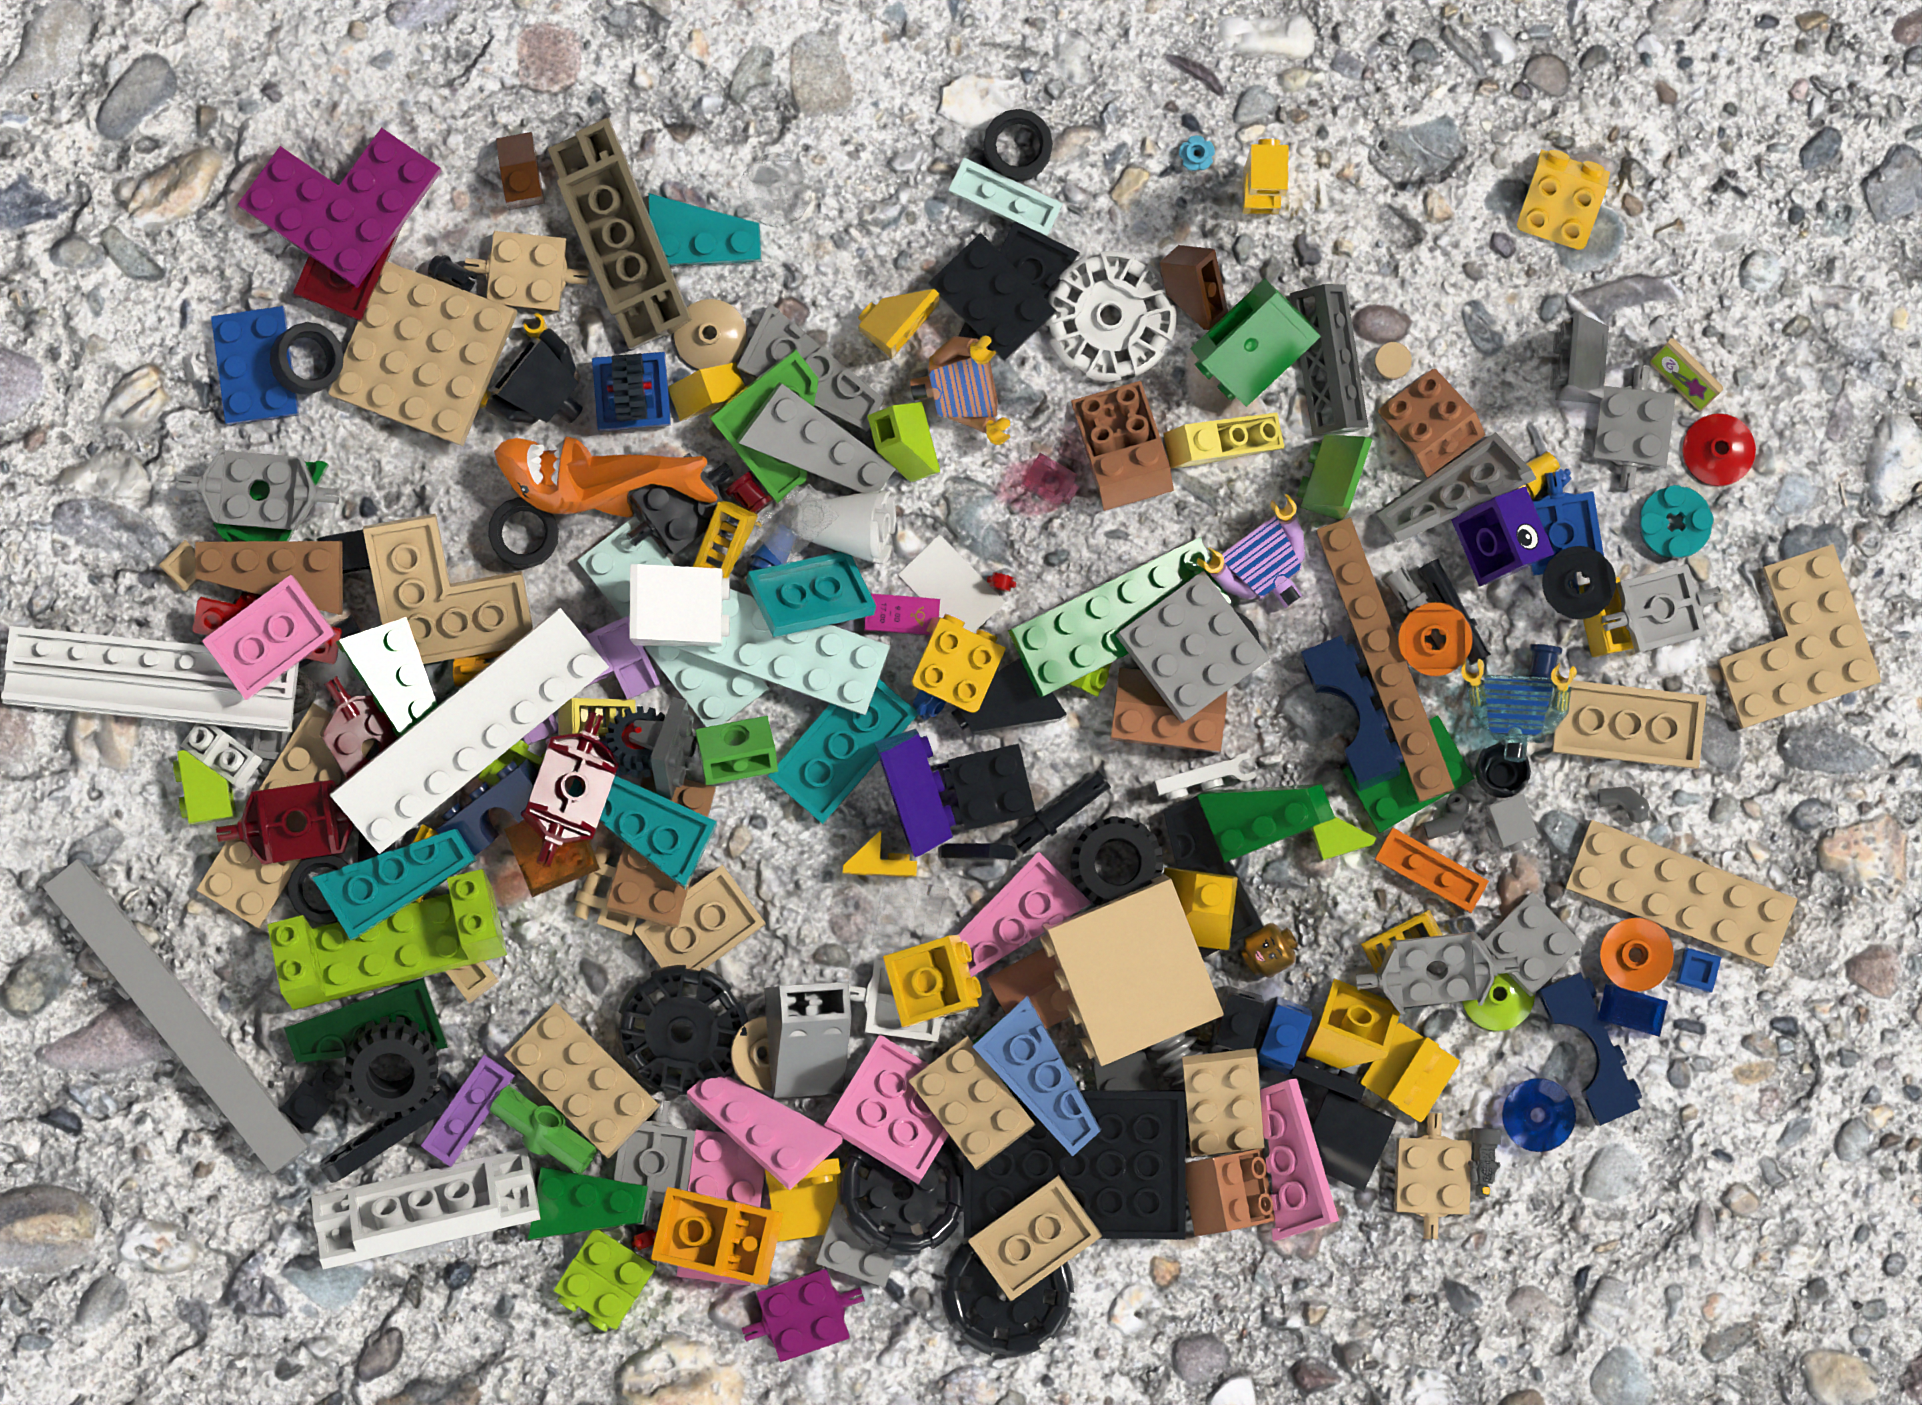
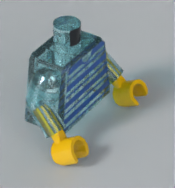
M1478 659L1479 671L1475 673L1467 670L1466 660L1463 662L1461 674L1468 681L1466 686L1470 709L1480 727L1485 731H1489L1493 740L1505 741V760L1514 762L1526 761L1527 742L1544 743L1546 735L1554 733L1568 715L1571 697V687L1569 684L1577 674L1574 666L1570 668L1568 678L1560 675V663H1558L1552 670L1551 678L1485 675L1484 680H1482L1484 663L1481 659Z

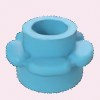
M1191 136L1187 142L1182 143L1180 146L1179 156L1183 159V165L1188 170H1206L1213 163L1212 156L1215 154V148L1210 141H1205L1202 136ZM1199 150L1201 155L1196 157L1194 151Z

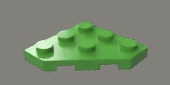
M795 348L709 416L777 503L806 481L807 470L736 442V440L779 382L814 407L819 378Z

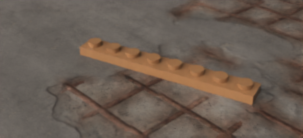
M1351 517L1316 529L1322 550L1395 741L1402 753L1405 767L1419 803L1454 791V785L1406 660L1400 652L1398 639Z

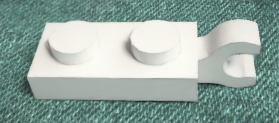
M1242 753L1228 761H1222L1154 781L1157 797L1166 795L1167 801L1178 799L1188 795L1187 788L1201 785L1203 791L1224 785L1222 778L1233 776L1242 782L1250 781L1256 777L1255 772L1249 774L1241 773L1239 763L1250 759L1251 756L1249 753Z

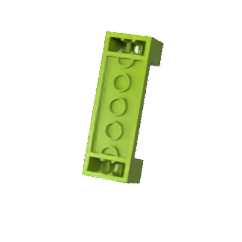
M483 869L448 877L449 894L422 900L421 903H411L355 940H350L340 922L312 929L303 915L267 924L281 994L291 1008L296 1010L506 956L507 951L493 887Z

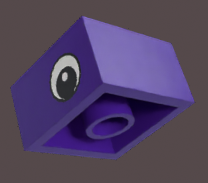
M1526 486L1496 496L1451 519L1479 587L1510 576L1554 554Z

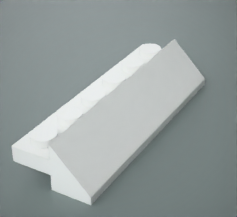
M522 1148L457 1163L452 1167L444 1166L311 1197L313 1222L317 1231L319 1258L323 1270L540 1220L537 1188L528 1149Z

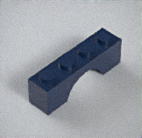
M1342 635L1302 651L1301 662L1315 693L1332 694L1344 699L1353 707L1360 723L1359 731L1354 741L1345 749V761L1359 792L1400 775L1399 763L1404 762L1402 753L1396 741L1390 743L1386 736L1385 730L1389 729L1388 722L1381 708L1378 710L1374 709L1370 697L1375 696L1368 677H1360L1355 665L1359 664L1360 660L1353 644L1346 645Z
M1580 972L1539 989L1537 994L1550 1023L1568 1025L1578 1029L1589 1039L1594 1048L1596 1056L1594 1075L1581 1093L1595 1125H1604L1640 1109L1641 1107L1637 1100L1642 1099V1094L1635 1079L1628 1080L1623 1066L1627 1065V1060L1620 1045L1613 1046L1608 1032L1612 1031V1026L1608 1018L1602 1017L1603 1011L1598 1012L1593 998L1597 997V992L1589 977L1583 978Z

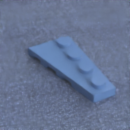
M1028 996L972 1046L1072 1156L1101 1131Z

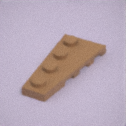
M342 541L195 542L196 579L264 595L289 575H293L318 610L343 615Z

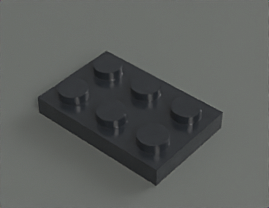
M981 232L928 282V285L939 293V297L979 338L985 335L991 338V343L988 347L992 351H996V355L1004 363L1057 313V310Z

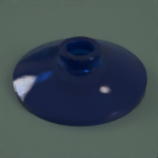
M1533 1078L1519 1083L1509 1092L1502 1108V1122L1506 1133L1515 1144L1529 1151L1546 1152L1559 1147L1569 1138L1576 1122V1109L1570 1094L1560 1084L1549 1079ZM1535 1108H1540L1544 1112V1118L1540 1122H1535L1531 1118V1112Z

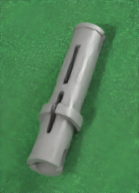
M1404 566L1384 579L1402 604L1401 610L1404 614H1409L1419 606L1428 603L1426 601L1428 596L1425 592H1420ZM1434 628L1431 635H1425V639L1432 644V649L1437 650L1440 643L1446 642V635H1440L1439 629Z

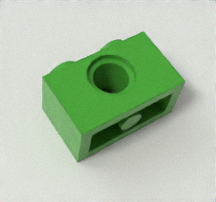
M768 716L695 729L706 785L778 772L776 749Z

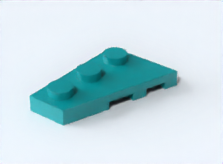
M648 193L649 216L670 266L762 261L759 223Z

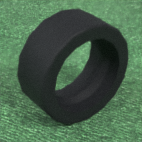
M1023 109L1008 110L995 117L986 129L983 143L985 159L991 169L1014 181L1029 180L1041 173L1050 161L1053 146L1051 131L1045 121L1034 112ZM1010 125H1026L1034 130L1038 136L1040 144L1038 154L1027 165H1009L1001 159L997 152L996 143L998 136L1003 129Z
M304 322L287 329L276 338L270 352V365L274 377L281 386L297 394L308 395L323 390L338 378L343 368L344 353L340 341L331 330L318 323ZM303 337L316 341L324 350L327 360L323 374L310 380L296 375L290 368L287 359V350L290 344L296 339Z
M517 497L505 501L494 511L489 521L488 537L492 549L503 562L517 568H531L544 563L552 556L558 544L559 528L552 513L537 509L522 497ZM520 511L531 512L537 515L545 527V538L541 546L528 554H517L511 551L505 545L502 537V529L506 520L512 514Z
M333 855L311 857L302 860L292 871L288 882L289 899L295 911L303 915L305 919L316 923L338 922L332 909L321 911L311 907L303 896L302 886L307 875L317 868L328 867L338 870L349 864L342 858Z

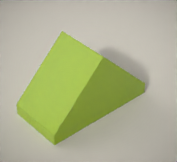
M1336 816L1335 819L1310 828L1321 862L1369 847L1376 840V837Z

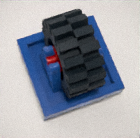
M665 352L592 358L598 432L671 426Z

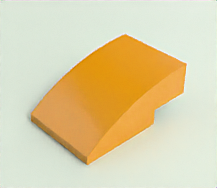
M667 1187L651 1260L759 1285H767L784 1212Z

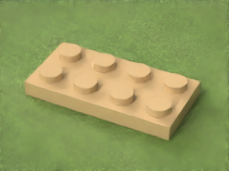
M1573 680L1568 685L1564 710L1556 709L1551 753L1699 769L1707 696Z
M556 1002L504 1055L607 1158H610L660 1106Z

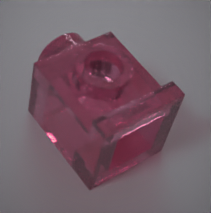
M1039 453L1021 483L1022 489L1034 494L1059 509L1062 502L1069 506L1080 487L1074 484L1078 476L1076 473L1042 453ZM1049 478L1056 479L1059 482L1058 489L1054 491L1048 490L1045 486L1046 480Z

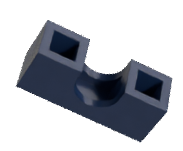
M528 758L518 766L512 761L496 774L500 780L492 786L484 782L468 795L472 799L471 802L463 808L457 803L441 815L444 822L436 829V832L441 834L458 829L469 849L476 856L500 835L490 822V808L500 807L507 810L518 823L524 819L520 814L526 808L538 774L537 769Z

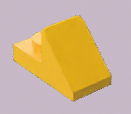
M882 830L843 865V874L917 877V861H910V854L888 853V860H881Z

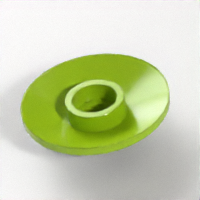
M1507 973L1494 976V981L1482 1006H1478L1477 999L1462 1001L1463 1007L1471 1020L1485 1029L1503 1031L1516 1027L1527 1018L1532 1010L1535 994L1530 997ZM1496 987L1505 989L1506 997L1504 1000L1497 1001L1494 999L1493 990Z

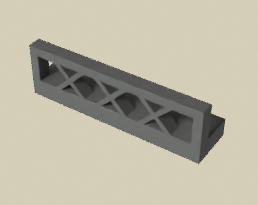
M1322 284L1290 293L1291 304L1311 323L1321 336L1322 346L1317 354L1310 347L1300 356L1312 436H1321L1341 430L1368 428L1346 285ZM1314 296L1316 311L1312 318L1305 314L1303 299ZM1320 367L1326 371L1328 380L1323 390L1317 386L1315 377ZM1327 403L1332 408L1334 423L1323 426L1321 412Z

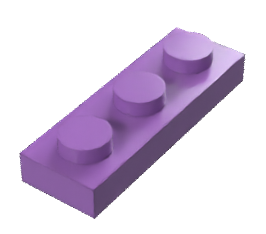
M483 1055L421 1147L452 1167L491 1112L490 1108L493 1101L511 1083L515 1075L488 1056Z

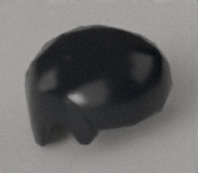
M1503 742L1483 748L1475 766L1477 783L1485 793L1495 798H1508L1522 792L1528 785L1531 776L1528 757L1523 752L1522 758L1506 757L1507 744Z

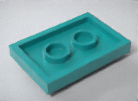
M842 552L749 571L747 574L746 582L773 637L872 616L876 610V604L852 555Z

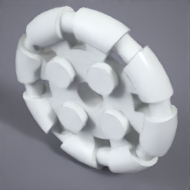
M1103 251L1100 252V256L1089 259L1084 256L1076 260L1062 272L1058 285L1054 291L1049 292L1047 301L1057 310V313L1045 323L1046 327H1050L1053 338L1050 342L1053 349L1071 369L1076 367L1086 373L1085 377L1094 380L1114 382L1122 381L1121 377L1134 374L1136 377L1143 374L1163 357L1164 353L1162 350L1167 341L1172 342L1175 333L1176 306L1171 304L1170 297L1166 294L1161 274L1151 264L1146 266L1135 260L1136 256L1129 253ZM1104 269L1108 280L1094 283L1092 273ZM1128 272L1139 278L1135 287L1123 281ZM1072 288L1082 292L1077 303L1067 299ZM1155 298L1158 309L1147 312L1144 300ZM1114 306L1121 312L1119 323L1107 325L1101 320L1100 313L1105 307ZM1074 320L1077 332L1066 334L1064 323ZM1145 328L1155 334L1150 344L1140 339ZM1086 345L1099 351L1094 360L1082 354ZM1127 349L1130 360L1117 363L1115 353H1121Z

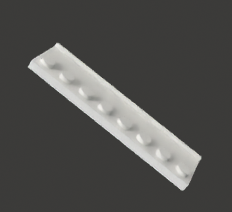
M559 607L332 791L330 796L380 854L607 670L609 666Z
M10 626L4 668L6 670V677L1 699H3L2 703L8 705L292 733L291 727L299 663L249 700H245L205 645Z

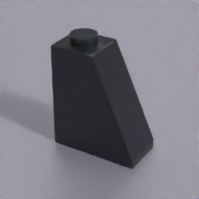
M1020 657L994 674L977 712H968L957 706L951 712L962 731L969 728L972 734L1061 721L1067 716V713L1053 692L1042 697L1038 696Z

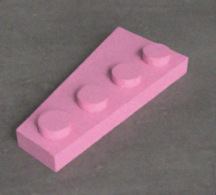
M1040 852L958 934L961 941L965 940L971 949L972 961L967 963L971 977L1044 933L1043 924L1048 923L1050 926L1057 924L1091 904Z
M722 1076L710 1078L704 1082L701 1079L687 1091L688 1099L788 1190L793 1188L843 1143L842 1135L729 1076L725 1078Z
M1297 1078L1261 1089L1264 1138L1268 1139L1269 1145L1266 1170L1267 1173H1271L1273 1194H1270L1275 1214L1276 1228H1272V1239L1274 1242L1337 1222L1339 1218Z

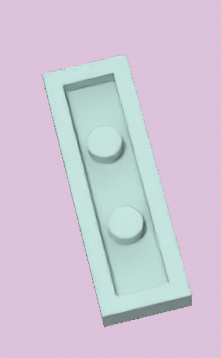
M963 158L948 190V193L1013 223L1016 221L1047 237L1063 206V203L966 158Z

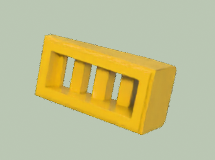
M717 502L692 567L718 568L706 562L710 556L723 562L721 566L723 578H728L753 530L758 515L731 502ZM731 516L739 520L738 526L727 522L728 517ZM722 529L734 535L732 540L720 535ZM715 543L728 548L727 553L724 554L713 549Z
M1429 909L1361 944L1375 973H1378L1377 967H1381L1383 962L1376 947L1377 944L1382 942L1385 950H1387L1391 944L1389 938L1395 936L1397 940H1405L1406 937L1403 931L1407 929L1413 939L1423 938L1417 927V924L1421 922L1429 937L1443 935Z

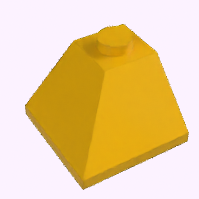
M935 289L882 298L877 305L871 302L858 317L862 321L858 326L859 332L893 359L939 306V293Z
M1164 868V874L1171 878L1197 946L1229 950L1238 877Z
M1334 978L1315 1025L1306 1056L1338 1069L1384 1059L1388 1055L1400 1012L1390 1000L1363 989L1357 990V987Z

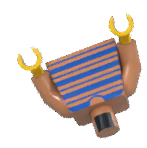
M987 335L982 336L979 340L954 336L929 357V376L910 379L913 400L934 397L938 416L947 417L950 420L987 434V438L991 443L1001 445L1010 439L1009 434L1002 432L1010 426V421L1005 417L997 421L994 418L997 416L998 399L990 360L996 354V351H989L987 348L991 343V338Z

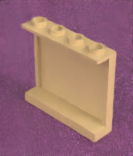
M1165 874L1151 879V885L1052 926L1048 923L1042 925L1045 935L1040 937L1043 948L1048 957H1055L1059 968L1054 971L1056 981L1062 992L1068 991L1072 1001L1071 1004L1067 1005L1069 1014L1075 1026L1081 1024L1086 1036L1080 1039L1084 1052L1089 1060L1094 1058L1100 1066H1104L1224 1015L1173 882Z

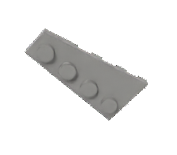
M769 302L737 368L758 378L795 348L819 378L814 407L868 433L870 424L867 415L879 411L884 398Z
M780 382L736 440V442L861 493L880 491L896 470L894 466Z
M1495 432L1376 515L1380 523L1399 543L1496 496L1536 480L1532 469Z

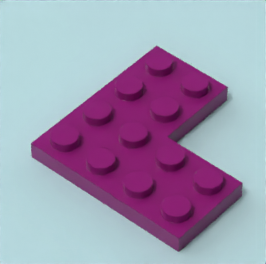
M381 127L339 186L279 146L237 205L358 288L442 170L435 163Z

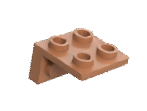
M1437 369L1430 370L1378 409L1380 417L1411 450L1419 469L1427 478L1486 435L1476 411Z

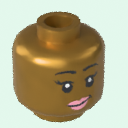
M1268 923L1245 938V949L1241 950V953L1256 976L1261 973L1263 976L1271 978L1295 963L1296 955L1293 949L1299 945L1288 927L1281 930L1276 924Z

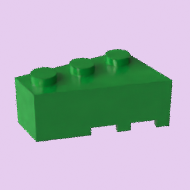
M1322 784L1228 790L1216 789L1197 794L1225 863L1335 819Z

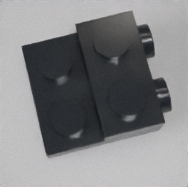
M1019 743L948 759L949 768L942 769L947 790L955 789L958 803L951 805L956 826L963 825L965 832L1035 816L1036 810Z

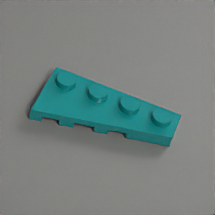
M618 776L614 777L599 820L601 824L685 890L717 826V821ZM574 779L568 794L572 797H579L582 792V786L577 779Z
M453 829L312 878L350 940H355L445 882L448 877L454 876L477 860L458 829Z

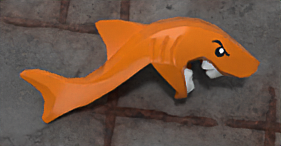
M565 437V440L559 442L556 445L558 450L549 451V447L539 445L535 441L512 438L502 442L494 451L498 466L513 489L525 501L537 509L548 513L574 514L596 509L612 515L627 518L633 517L634 512L628 497L629 491L649 484L672 487L685 495L703 502L713 503L718 499V496L701 480L700 474L707 465V459L704 456L664 457L631 454L592 456L580 441L571 437Z

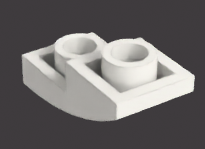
M196 723L180 745L241 790L263 760L216 725Z

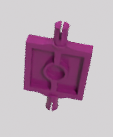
M827 1267L757 1290L756 1293L762 1308V1321L741 1327L746 1342L767 1335L775 1346L780 1362L850 1339L844 1320V1308L865 1302L864 1295L862 1294L861 1287L839 1294V1291L831 1282Z

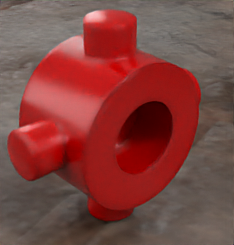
M993 572L992 576L987 577V583H990L989 587L1005 592H1010L1011 588H1015L1017 584L1016 581H1013L1014 577L1002 573Z
M654 1229L634 1236V1241L631 1243L632 1247H637L639 1251L654 1245L657 1232H654Z

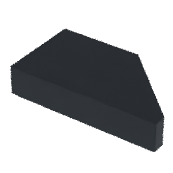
M944 843L941 849V858L1015 860L1016 847L993 843Z

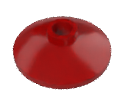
M1717 413L1700 418L1689 428L1684 437L1682 453L1688 470L1695 478L1708 485L1726 486L1739 481L1748 473L1755 459L1756 446L1751 431L1741 420L1728 414ZM1717 442L1726 444V454L1720 455L1715 451V444Z

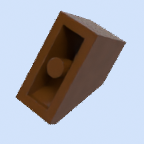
M528 132L496 138L499 168L505 201L509 210L545 204L533 133Z
M1178 245L1159 262L1160 274L1163 278L1166 294L1203 330H1210L1228 313L1215 249Z

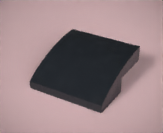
M1329 1089L1312 1126L1325 1174L1364 1192L1393 1130L1396 1119Z

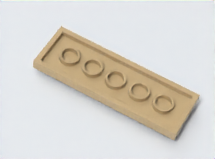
M312 703L259 790L334 780L339 787L347 780L319 735L330 715L328 711ZM371 739L365 740L361 747L365 758H367L376 743ZM300 811L292 812L286 821L288 829L295 833L304 830L307 825L306 816ZM227 840L196 890L260 929L288 885L292 871L303 859L262 865L244 840Z
M1594 820L1589 821L1564 889L1639 918L1651 920L1660 926L1769 968L1773 967L1798 900Z

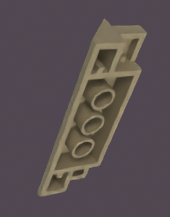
M605 118L575 132V136L547 149L559 176V180H557L558 186L610 314L616 316L628 348L634 350L662 336H670L692 319L610 118Z

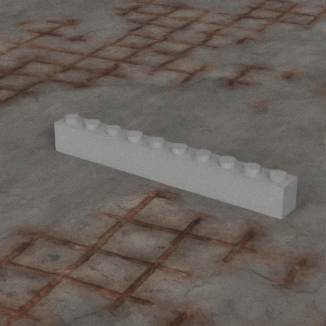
M76 859L43 886L44 890L48 893L44 899L57 915L61 912L64 913L71 922L67 926L70 933L79 943L84 941L88 943L94 951L90 955L94 963L101 971L105 972L108 969L117 980L113 983V986L126 1001L132 998L140 1008L136 1012L138 1018L149 1030L153 1026L163 1037L159 1040L162 1048L171 1058L176 1055L186 1066L182 1069L185 1077L193 1086L196 1087L200 1084L208 1094L204 1098L206 1103L218 1116L223 1112L231 1122V1125L227 1127L240 1144L245 1141L255 1152L250 1156L263 1173L269 1170L272 1175L278 1174L311 1147L310 1143L286 1113L281 1110L278 1103L83 860Z

